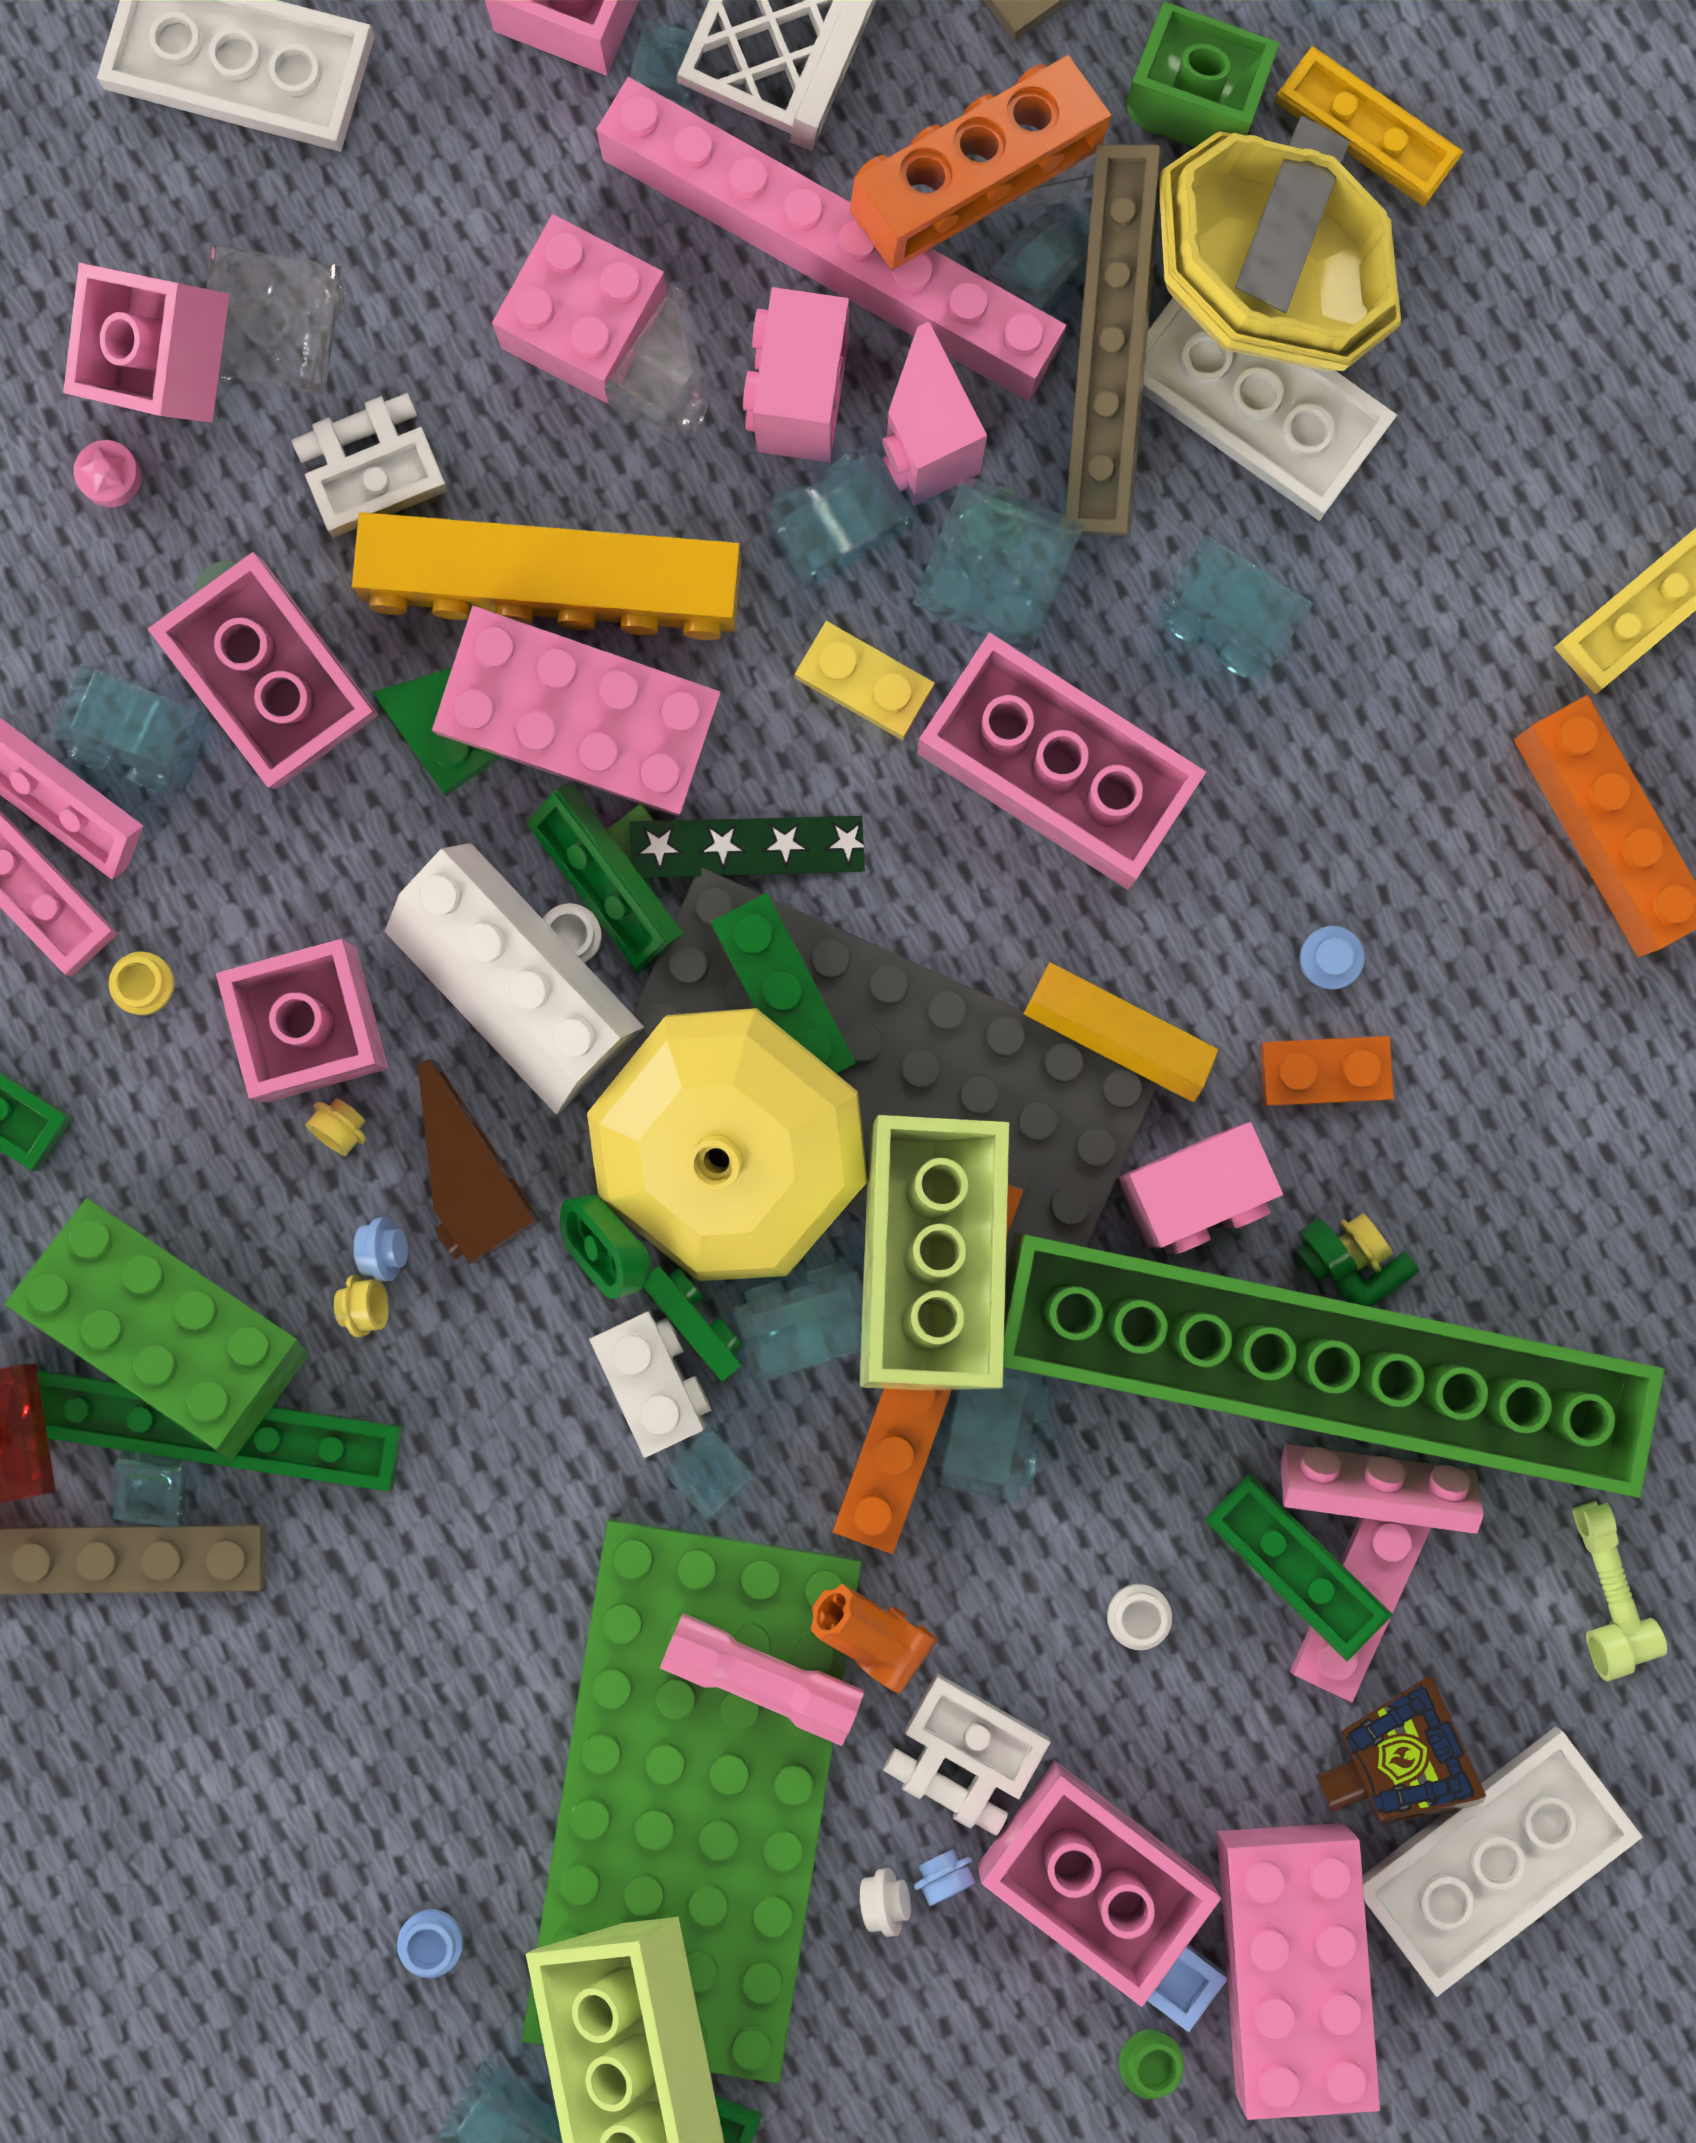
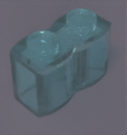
M876 451L860 457L858 452L849 453L828 467L826 470L828 477L822 482L806 488L804 483H797L783 490L772 500L774 508L767 513V527L805 590L824 581L858 559L867 556L913 528L915 515Z

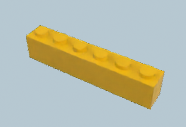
M359 512L352 588L362 602L369 603L370 610L388 615H403L407 613L408 606L432 608V614L440 618L466 620L469 618L472 606H476L528 625L532 624L533 616L558 618L557 624L559 626L574 630H592L595 628L596 621L621 623L620 629L622 631L636 635H655L658 633V626L683 628V635L692 639L717 640L721 638V631L736 632L742 557L740 544L734 542Z

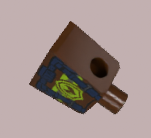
M1432 1676L1419 1681L1341 1732V1739L1350 1761L1316 1774L1331 1812L1368 1799L1379 1825L1475 1806L1483 1803L1486 1798V1793Z

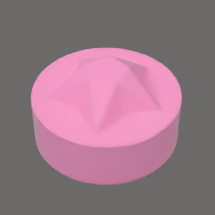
M100 440L89 444L79 453L74 464V478L79 489L92 502L103 507H118L126 504L137 494L141 486L142 471L139 462L125 446L116 441Z

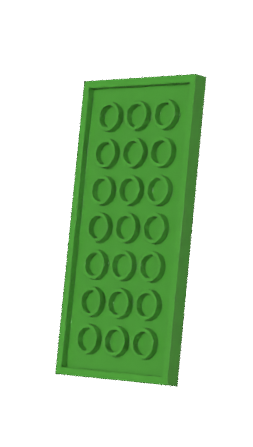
M609 1518L606 1524L537 1948L621 1923L679 1917L710 2073L779 2084L833 1742L796 1727L784 1715L718 1687H702L660 1669V1666L680 1618L685 1613L729 1632L737 1642L805 1671L819 1670L843 1681L847 1655L821 1641L810 1630L813 1622L812 1607L824 1590H833L842 1583L857 1592L862 1559ZM531 1983L521 2042L544 2046Z

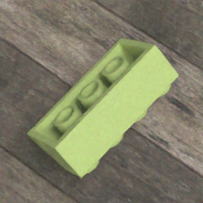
M878 1115L870 1126L860 1387L909 1390L1003 1388L1009 1122Z
M679 1917L621 1923L536 1948L526 1953L563 2143H724Z

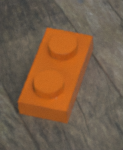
M1390 1036L1260 1043L1263 1107L1389 1101L1394 1099Z

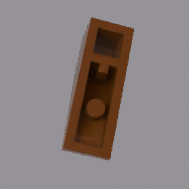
M427 1059L418 1065L433 1209L442 1222L434 1229L446 1250L455 1260L464 1255L469 1264L479 1263L541 1222V1220L440 1065L433 1060Z

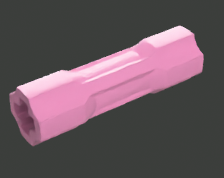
M685 1613L680 1618L660 1666V1669L702 1687H718L784 1715L796 1727L840 1746L843 1745L850 1732L864 1695V1690L819 1670L805 1671L737 1642L729 1632Z

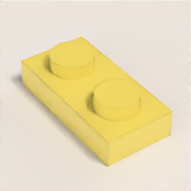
M825 621L795 672L796 680L901 740H904L935 686V682L828 621Z

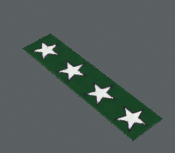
M862 816L630 821L631 863L642 878L702 876L701 867L720 876L865 872Z

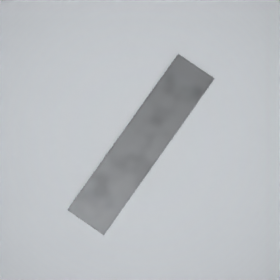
M1300 115L1289 146L1300 149H1313L1322 154L1334 156L1342 164L1350 140ZM1283 160L1235 288L1284 313H1287L1336 180V176L1327 167L1318 166L1311 161Z

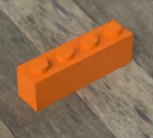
M1586 695L1531 725L1514 738L1516 746L1637 957L1660 950L1695 931L1696 882L1590 697Z

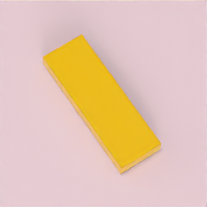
M1311 46L1277 92L1274 99L1277 105L1297 119L1302 115L1350 140L1346 150L1347 154L1423 207L1429 202L1464 152L1314 46Z
M1049 962L1023 1013L1044 1026L1192 1102H1195L1203 1090L1219 1050Z

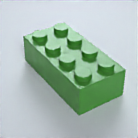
M87 1197L4 1303L27 1322L231 1461L239 1453L310 1355L295 1337Z

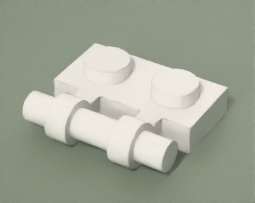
M408 392L384 401L382 396L365 402L366 409L336 422H332L331 418L328 417L313 423V431L291 439L301 463L324 455L328 465L306 473L305 477L325 526L332 538L356 529L359 512L391 515L448 491L422 427L402 435L397 433L395 425L417 417ZM377 434L380 441L379 444L346 456L343 446Z
M936 1673L905 1728L907 1736L925 1745L922 1753L917 1759H914L894 1748L883 1767V1771L903 1782L902 1790L912 1796L921 1799L923 1795H926L954 1812L953 1819L971 1829L976 1824L997 1836L1007 1819L1008 1812L988 1802L993 1791L998 1787L1019 1800L1051 1742L1048 1736ZM944 1758L975 1774L972 1783L967 1789L937 1772Z

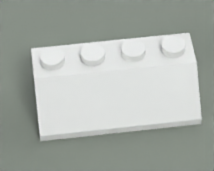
M471 843L441 848L399 893L384 932L556 1115L570 1104L645 1028Z

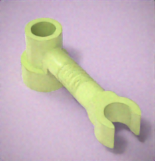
M1593 1501L1572 1508V1513L1585 1547L1592 1554L1596 1570L1599 1572L1598 1577L1601 1578L1602 1589L1605 1591L1604 1595L1607 1597L1606 1602L1609 1603L1608 1608L1612 1621L1609 1622L1610 1624L1586 1633V1642L1594 1667L1600 1677L1609 1682L1634 1673L1635 1665L1665 1656L1667 1654V1643L1662 1629L1653 1618L1640 1621L1634 1600L1631 1598L1632 1593L1629 1592L1630 1587L1627 1586L1628 1581L1626 1580V1574H1624V1568H1622V1562L1617 1549L1619 1540L1616 1534L1617 1528L1613 1512L1608 1503L1598 1506L1597 1501Z

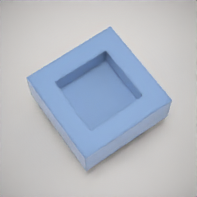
M1188 1944L1147 2001L1186 2031L1190 2032L1228 1978L1223 1970Z

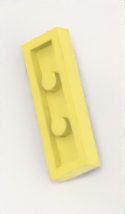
M1696 528L1554 647L1594 694H1597L1696 611Z

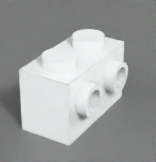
M653 1309L589 1339L644 1458L695 1435L706 1428L707 1423L703 1414L712 1411L710 1403L696 1375L686 1379L676 1355L683 1353L684 1348L673 1323L668 1317L659 1320Z

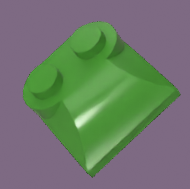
M1163 1L1126 99L1128 114L1143 130L1192 147L1198 146L1219 131L1247 135L1280 42Z

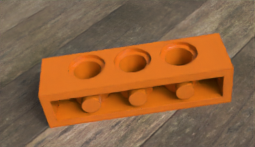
M1069 55L1047 67L1045 64H1038L1026 71L1014 86L994 97L992 94H986L979 97L967 107L962 116L942 127L939 124H934L925 128L915 136L909 146L892 156L879 155L869 160L854 177L850 212L893 271L1096 153V145L1103 144L1111 113ZM1019 125H1031L1037 128L1039 131H1028L1021 128ZM965 155H979L987 161L976 162L970 160ZM926 185L931 187L934 192H919L912 186Z

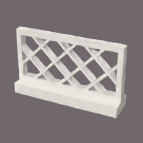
M709 0L678 71L677 83L790 133L791 143L813 151L877 0H803V2L776 12H772L768 0H756L762 17L734 27L731 26L723 6L726 0ZM830 7L823 22L819 10ZM809 15L817 34L814 45L789 53L778 25ZM718 20L722 31L711 35ZM768 29L779 58L748 68L737 40ZM728 44L739 72L718 80L696 70L704 52ZM806 62L799 78L795 66ZM785 70L793 89V95L787 109L784 110L762 100L754 81ZM744 85L747 93L736 87Z

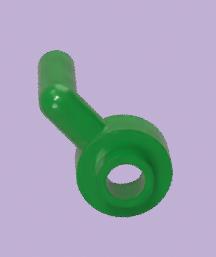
M1316 1218L1297 1232L1302 1245L1295 1250V1253L1303 1266L1316 1281H1320L1327 1276L1335 1284L1346 1302L1373 1307L1420 1272L1410 1256L1403 1251L1381 1268L1382 1271L1375 1272L1363 1281L1356 1271L1358 1268L1353 1257L1338 1236L1321 1218Z

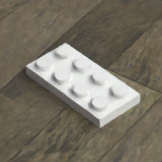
M120 0L97 79L104 90L341 152L375 36L370 24L279 0Z
M1174 297L1148 330L1143 395L1318 521L1322 519L1397 416V414L1337 371H1323L1223 350Z
M1556 1726L1481 1783L1486 1793L1483 1803L1442 1813L1362 1875L1365 1903L1436 1997L1643 1838L1565 1733Z

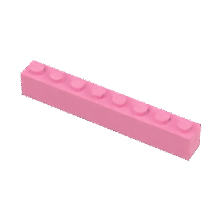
M630 77L626 79L596 129L602 158L605 162L839 295L849 298L853 303L913 337L918 326L930 322L948 357L1029 403L1061 351L1066 324L932 248L892 271L850 212L851 202Z

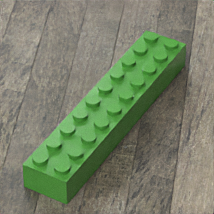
M1014 1233L1005 1277L1003 1367L1641 1498L1665 1368L1025 1234Z

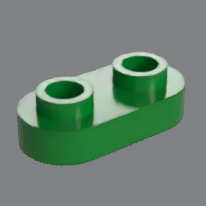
M588 1194L565 1200L560 1210V1230L564 1244L573 1259L600 1291L610 1299L640 1292L644 1286L645 1278L650 1272V1257L645 1245L634 1237L616 1216L615 1212L598 1195Z

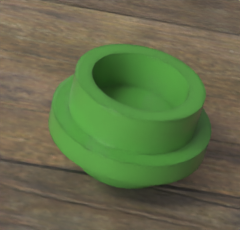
M1146 2029L1135 2033L1125 2042L1119 2055V2072L1125 2085L1134 2094L1146 2099H1157L1170 2094L1179 2085L1184 2070V2058L1179 2045L1171 2036L1160 2030Z

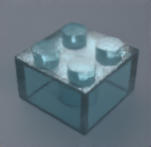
M969 476L959 485L912 604L986 636L990 632L1010 646L1030 654L1038 641L1086 525Z

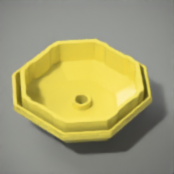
M1219 131L1165 167L1159 174L1164 280L1167 289L1174 299L1223 350L1323 371H1345L1401 325L1391 219L1387 216V212L1334 156L1322 154L1313 149H1300L1267 141L1254 135L1231 134ZM1284 159L1298 162L1311 161L1318 166L1327 167L1336 176L1287 313L1235 288Z
M757 1008L666 1015L587 1112L598 1196L617 1216L697 1281L787 1276L868 1181L858 1091ZM719 1148L725 1151L729 1157V1165L726 1167L715 1166L709 1159V1150Z

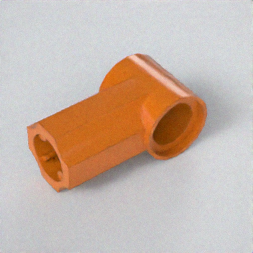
M843 1583L833 1590H824L812 1607L813 1622L810 1630L821 1641L854 1659L856 1664L867 1674L897 1694L903 1692L938 1641L936 1636L921 1624L916 1628L904 1619L907 1614L895 1606H890L886 1610Z

